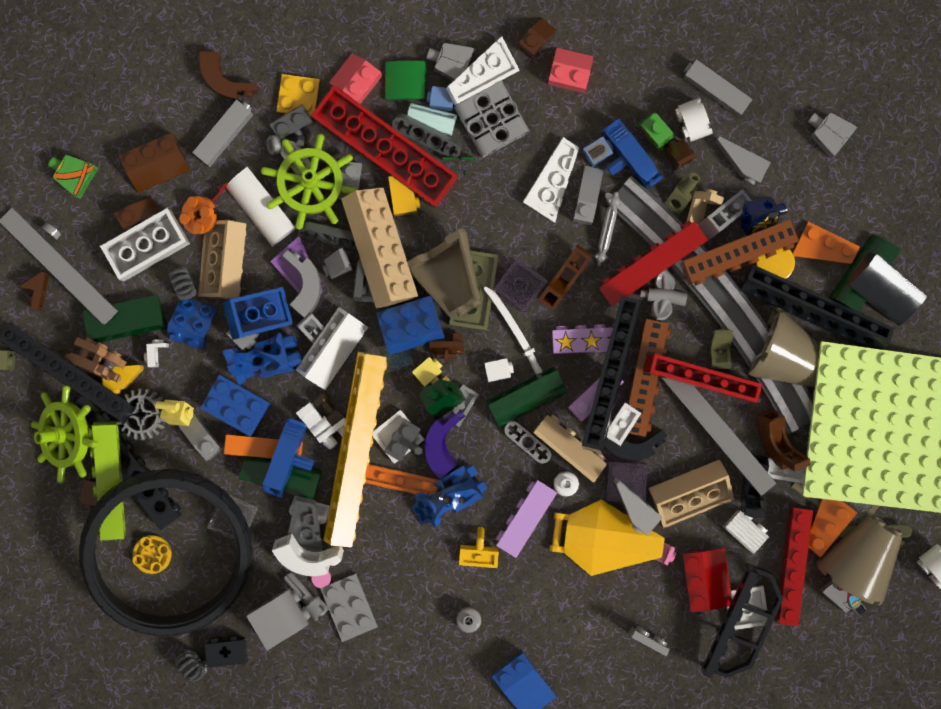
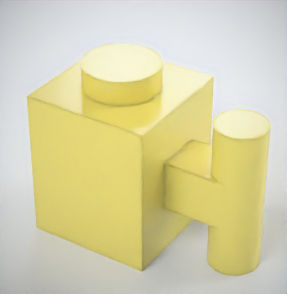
M429 357L412 373L425 387L430 382L433 384L439 380L437 376L442 373L440 370L442 365L436 358L432 360ZM446 376L442 379L451 382Z
M165 400L164 402H156V409H162L160 418L165 420L166 423L189 426L194 408L185 401Z

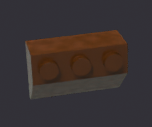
M173 133L119 155L126 174L137 193L190 171L178 140Z

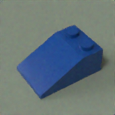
M283 287L230 299L222 303L232 340L293 324Z
M523 650L492 673V678L517 709H542L557 697Z

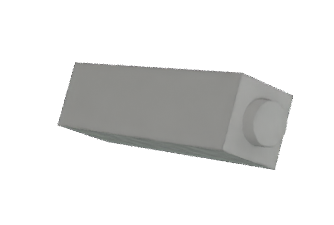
M697 59L694 64L690 62L683 71L686 73L683 79L738 118L753 100Z
M236 100L192 153L211 167L253 116V113L250 111L252 108L246 102L242 101L240 103Z

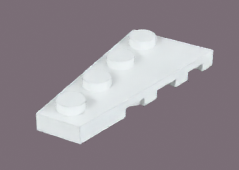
M503 37L494 42L446 87L454 105L520 71Z
M564 137L558 143L522 201L523 204L553 223L556 221L557 213L563 200L562 197L579 147Z

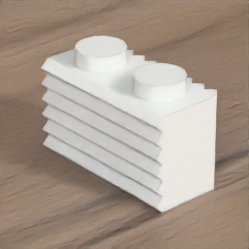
M737 510L723 528L749 552L754 554L769 538L765 534L767 530L760 523L755 525L751 521L753 518Z

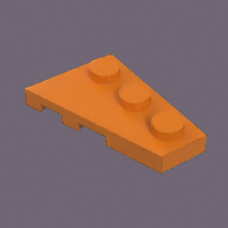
M807 222L794 248L793 256L852 264L860 246Z
M822 499L810 531L809 548L819 557H822L858 512L845 501Z

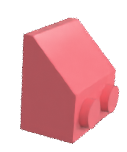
M556 48L548 85L585 93L594 56Z
M352 53L329 84L336 86L361 104L380 80L382 74L369 62Z

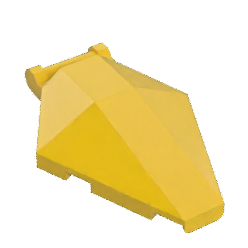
M602 499L572 514L554 512L555 526L553 541L549 551L565 553L590 576L663 556L664 537L654 531H651L648 535L643 532L639 534L631 527L633 523L627 514ZM563 520H568L563 547L560 546Z

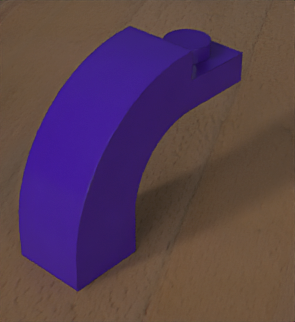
M461 410L457 414L452 412L445 420L443 417H440L431 426L426 437V458L430 468L439 479L458 464L447 449L446 437L450 429L465 417Z

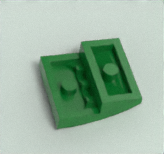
M426 61L385 62V100H426Z

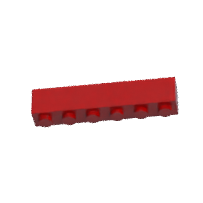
M690 220L680 226L681 231L676 234L673 231L664 237L666 241L661 245L657 242L648 248L650 251L648 254L643 256L641 253L632 260L634 262L632 265L627 267L625 264L617 270L618 274L615 277L611 278L609 275L602 280V286L599 289L610 305L614 306L620 302L622 296L627 297L707 242L708 238L697 222L691 223Z
M648 353L643 370L644 373L753 403H758L762 388L760 383L658 354Z
M789 508L779 587L783 601L775 618V621L779 624L799 626L813 510Z

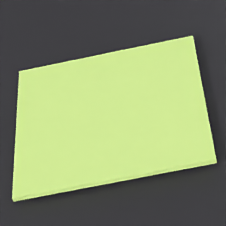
M820 342L807 449L810 466L805 467L802 496L941 513V358Z

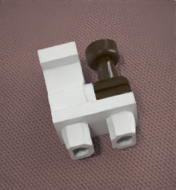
M324 392L314 402L317 406L322 405L326 412L325 416L322 417L312 403H308L296 414L306 424L319 443H323L331 450L338 444L332 435L338 431L343 436L346 418L328 402L330 397Z

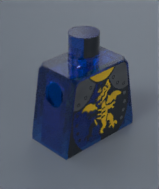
M772 197L744 202L740 224L746 236L777 225L779 216L787 214V207L784 203L776 205Z

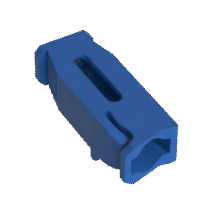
M617 119L604 129L603 136L611 142L614 150L619 155L617 159L606 166L612 176L627 166L640 184L647 189L664 178L620 119Z
M287 418L263 482L264 492L282 497L293 466L311 471L315 460L298 455L307 429L305 423Z

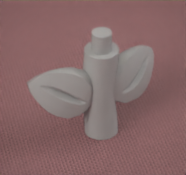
M668 269L656 276L654 281L656 288L640 291V297L647 298V301H653L651 312L658 321L665 320L672 314L671 303L680 306L686 305L687 293L674 290L675 278Z

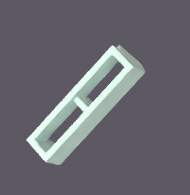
M414 103L410 104L408 116L452 136L457 115Z

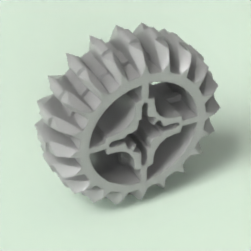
M139 388L138 395L135 390H131V396L129 394L124 395L130 404L138 399L136 409L129 418L136 419L140 430L134 428L129 420L121 428L122 432L128 430L126 435L128 437L134 433L133 439L135 440L139 438V435L141 440H146V434L149 439H152L153 433L156 435L160 434L157 427L160 429L165 428L163 424H160L161 421L165 422V420L160 418L162 409H156L155 406L156 402L162 401L163 398L155 399L157 392H153L150 396V389H146L144 393L143 389ZM144 398L154 405L155 411L147 409ZM141 409L142 412L151 413L150 415L143 416L144 419L140 416H133V414L141 412ZM156 416L153 425L146 429L147 420L150 417Z

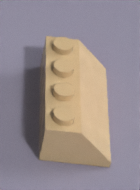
M218 220L210 232L204 233L198 297L219 299L239 297L241 292V275L243 272L246 223Z
M553 414L551 416L546 415L532 433L594 483L607 465L604 462L606 458L600 453L596 452L594 454L592 451L583 449V439L581 441L577 440L574 437L576 433L569 427L564 429L559 425L561 421Z
M720 460L648 488L655 509L662 517L660 521L663 528L735 500L729 475Z

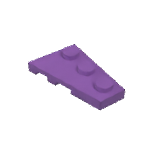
M299 236L273 258L271 263L300 294L303 286L302 276L297 268L283 257V254L288 250L291 253L295 251L303 258L300 262H303L306 258L309 259Z

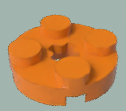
M204 196L189 197L183 205L179 217L180 223L192 234L210 232L215 226L217 214H214L213 208L215 206L213 202ZM199 211H200L199 215L201 216V219H197V212H199Z

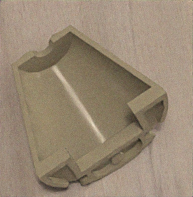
M465 228L456 230L445 237V241L429 252L417 255L407 262L411 274L449 317L455 314L460 317L469 312L467 308L470 306L473 309L482 304Z
M773 308L767 322V326L771 327L762 352L754 358L748 375L815 388L820 344L781 308Z
M868 516L820 557L815 564L824 575L830 574L831 581L846 592L867 603L873 604L876 601L877 605H882L903 538V532L896 527L887 528L885 526L886 523L878 517L874 519Z

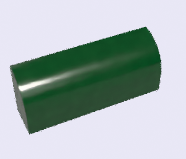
M871 234L829 298L859 312L867 300L848 286V281L868 252L879 255L891 265L901 249L886 239Z
M158 295L112 304L118 312L105 325L89 310L83 311L86 336L95 342L102 343L167 328L162 303Z
M553 366L488 399L486 402L500 428L568 392L557 369Z
M245 456L238 479L263 486L272 458ZM293 466L283 492L314 500L323 470L312 467L311 471Z

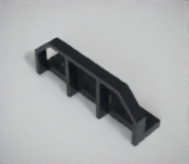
M746 562V571L734 597L730 598L731 604L720 628L716 629L717 635L705 662H701L704 676L711 678L713 673L728 678L753 667L783 601L772 572ZM758 573L770 578L777 598L771 612L748 603L751 597L750 591L752 587L757 585ZM743 608L767 617L757 642L734 634V626L737 621L741 620ZM729 639L754 648L747 662L726 671L719 668V660L721 655L724 656L727 651L726 644Z

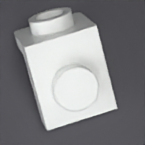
M152 340V344H146L147 352L144 353L145 364L150 368L159 367L158 348H169V344L164 343V340Z

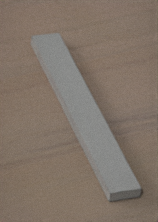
M11 208L0 219V223L102 324L105 325L118 312L14 208Z
M662 378L760 496L776 485L773 478L694 386Z

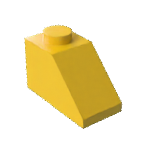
M389 176L394 216L417 213V208H420L419 196L415 197L412 190L393 176Z
M144 365L125 366L123 369L117 366L114 367L112 371L121 375V380L115 382L102 378L103 386L115 394H121V390H126L144 370Z

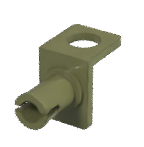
M690 173L687 179L682 178L664 205L680 215L693 197L694 191H697L696 184L699 183L700 177L696 173ZM671 200H678L681 203V207L673 206Z

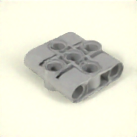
M502 81L454 107L481 158L490 155L530 132L517 109L516 103L512 100ZM480 99H485L488 101V105L480 107L477 102ZM507 106L514 109V112L510 115L505 114L503 111ZM494 115L497 118V122L490 124L487 121V117ZM474 124L479 125L481 128L477 133H473L470 130V127ZM504 132L507 137L504 140H498L496 134Z

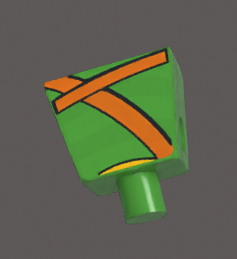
M657 113L649 114L635 126L658 154L667 147L669 142L673 141V132Z
M65 155L62 161L53 157L48 164V167L56 171L53 179L79 199H81L98 170V167L69 155Z

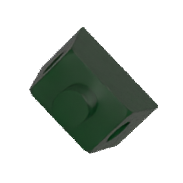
M442 379L437 380L431 386H425L419 394L426 410L436 420L466 400L458 384Z

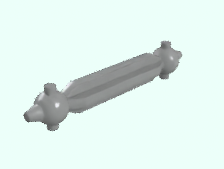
M615 192L613 196L607 199L610 206L606 210L598 244L599 252L594 255V258L597 260V266H601L608 259L606 252L609 249L617 206L622 203L618 197V192Z

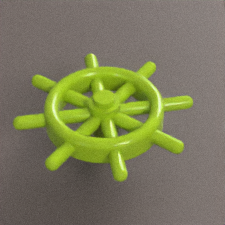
M323 134L317 135L314 148H305L297 151L294 150L288 139L282 140V145L289 156L282 162L279 170L267 167L261 169L263 175L277 178V187L280 194L267 203V208L273 209L285 202L287 206L298 212L295 225L298 230L303 228L306 214L325 212L330 222L337 224L338 218L331 207L338 200L341 193L349 195L358 190L343 185L340 170L342 166L353 160V156L347 154L335 161L332 156L322 151ZM311 158L309 169H306L301 159ZM319 160L328 165L316 173ZM295 164L301 175L288 173V170ZM333 172L335 183L321 180ZM285 180L297 182L299 184L287 191L285 187ZM319 188L331 190L332 193L325 199ZM304 190L301 204L291 198ZM311 191L319 204L308 205Z
M67 385L62 387L61 402L52 403L49 394L43 392L41 398L46 408L43 410L39 422L33 421L31 423V427L38 430L34 434V440L37 444H40L42 453L38 456L37 461L43 463L47 459L52 465L58 467V483L65 481L66 467L75 466L79 476L84 478L87 472L81 461L85 457L88 447L96 448L98 445L95 440L89 439V428L85 418L91 408L89 405H84L80 410L75 404L71 403L70 387ZM60 410H61V418H60L59 415H58V412H59Z

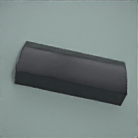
M870 252L866 254L847 283L848 286L898 326L909 319L927 298L922 291L879 255Z

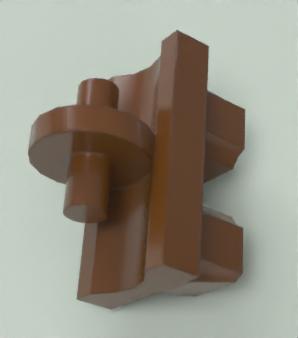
M460 333L451 334V341H443V339L429 341L430 354H437V358H445V364H449V359H456V354H464V342H462Z

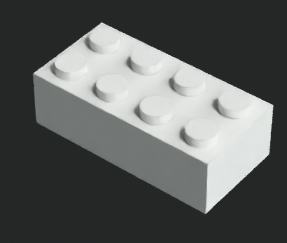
M166 208L100 247L118 279L126 281L186 247L190 242L172 211Z

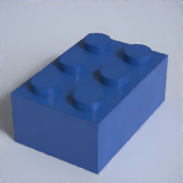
M431 296L376 313L389 355L427 344L429 341L445 338Z
M219 375L200 409L246 435L253 437L272 403L229 378Z

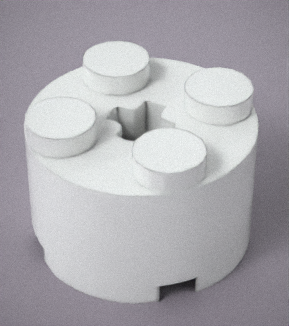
M700 98L678 105V108L675 109L678 122H683L684 124L682 132L686 141L690 140L692 142L713 134L712 128L709 129L708 124L710 122Z
M936 544L920 556V560L917 563L927 574H932L929 578L941 589V547Z

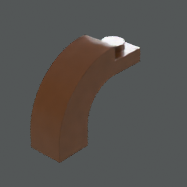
M199 52L201 73L207 84L218 95L229 100L239 101V94H242L243 97H253V94H258V85L256 83H235L223 77L221 72V55L219 52Z
M577 244L538 301L554 311L593 255Z
M774 409L758 414L759 434L764 448L772 461L780 469L790 468L794 472L810 466V458L796 450L790 443L785 429V416Z

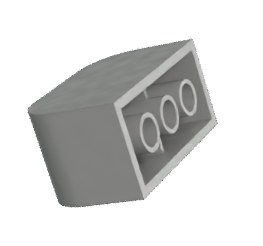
M290 588L284 590L251 610L246 616L266 650L281 643L309 624L310 614L305 606L303 608L300 606L299 601L301 599L296 590L291 591Z

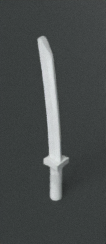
M484 287V291L515 335L524 351L522 354L529 359L535 374L541 373L542 369L533 353L535 352L534 348L531 349L520 328L496 292L488 287Z

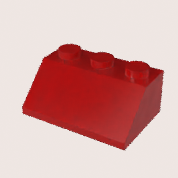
M716 548L684 553L683 558L691 612L729 607L732 594L726 549Z

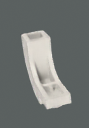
M289 534L275 540L272 552L283 566L297 574L321 576L328 574L330 565L335 566L341 562L344 550L342 546H335L322 552L307 551L298 544L293 534Z

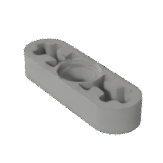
M515 421L506 424L504 429L506 436L539 463H547L550 460L551 451L524 427ZM510 425H517L518 428L516 430L520 434L522 430L526 433L521 436L519 442L515 440L518 437L516 434H509L510 430L508 427ZM525 437H531L533 439L532 447L525 448L522 445V440ZM537 443L540 444L538 447L540 451H547V459L542 458L539 460V454L534 451V454L530 453Z

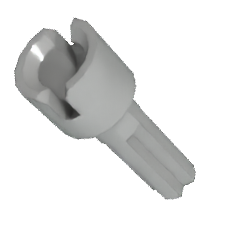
M288 573L283 578L292 590H296L314 621H317L319 616H323L329 610V607L321 598L314 597L293 573Z

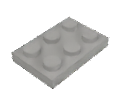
M356 573L320 588L342 642L378 627Z

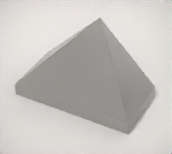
M311 312L297 325L298 329L312 344H314L324 329V326Z

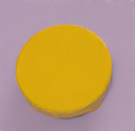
M782 248L777 250V254L772 257L766 258L764 255L758 258L759 261L756 262L757 267L784 279L788 278L794 270L795 259L790 250L783 251Z
M145 536L135 544L132 560L134 565L144 573H159L171 561V547L160 536Z

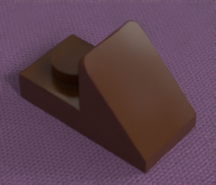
M40 272L20 286L23 289L34 290L29 298L30 309L43 311L49 279L48 273Z

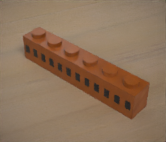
M787 220L684 260L680 265L688 285L694 283L697 286L705 283V278L710 276L713 279L723 276V271L730 269V272L742 268L741 264L746 262L748 265L754 264L759 261V257L764 255L766 258L772 257L777 254V250L782 248L783 251L790 250L795 247L794 244L799 240L791 220Z
M650 319L644 320L627 403L639 411L641 415L629 434L646 437L647 433L650 434L652 422H649L650 414L654 415L656 404L653 403L654 396L658 395L659 385L657 384L658 376L644 373L643 370L648 353L666 357L667 347H664L665 340H669L671 328H668L669 323Z

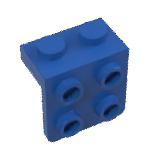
M193 299L180 300L167 325V338L174 342L187 344L192 348L204 350L207 332L217 313L216 307Z

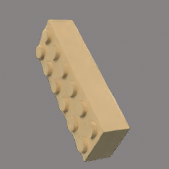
M384 188L357 190L341 198L375 307L380 308L401 304L418 297Z

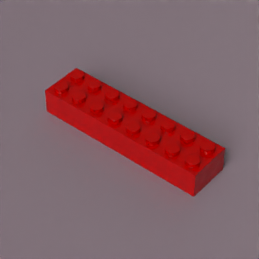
M334 85L311 115L315 122L389 176H393L412 190L415 195L435 209L458 180L457 174Z

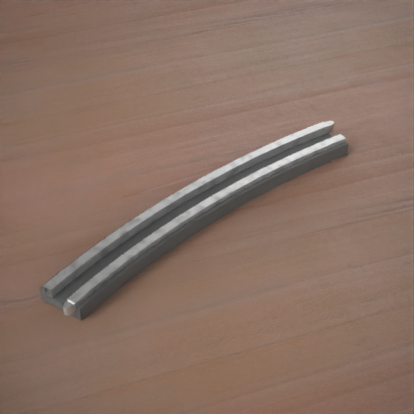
M632 176L618 191V197L622 203L617 206V216L650 247L657 242L661 245L666 241L664 237L673 231L676 234L682 230L680 226L683 223ZM606 193V194H605L606 200L609 199V198H610L611 196H613V195L610 194V193ZM701 245L670 266V268L689 288L721 329L733 330L734 335L731 344L750 370L754 358L763 350L770 329L726 271H723L724 275L713 279L712 276L705 278L706 282L695 286L694 283L688 285L680 263L708 252ZM754 377L757 383L762 384L761 390L771 407L785 416L786 434L794 432L811 422L813 398L806 386Z

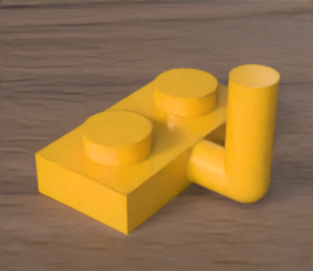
M484 527L477 528L476 546L460 545L459 565L498 567L499 548L484 547Z

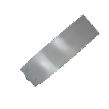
M287 250L283 257L297 268L303 279L302 290L290 305L305 318L310 312H313L319 302L321 295L320 275L310 259L306 258L303 262H300L303 259L295 251L291 253Z

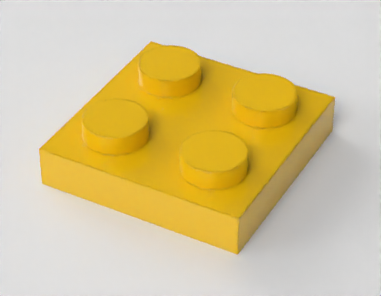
M282 74L277 113L285 114L303 104L311 117L316 110L320 79Z

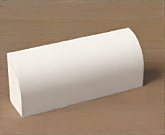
M248 167L227 184L226 189L272 247L296 229L279 206L273 209L267 208V203L273 200V198Z
M338 307L303 358L302 363L296 368V371L326 390L368 329V326Z

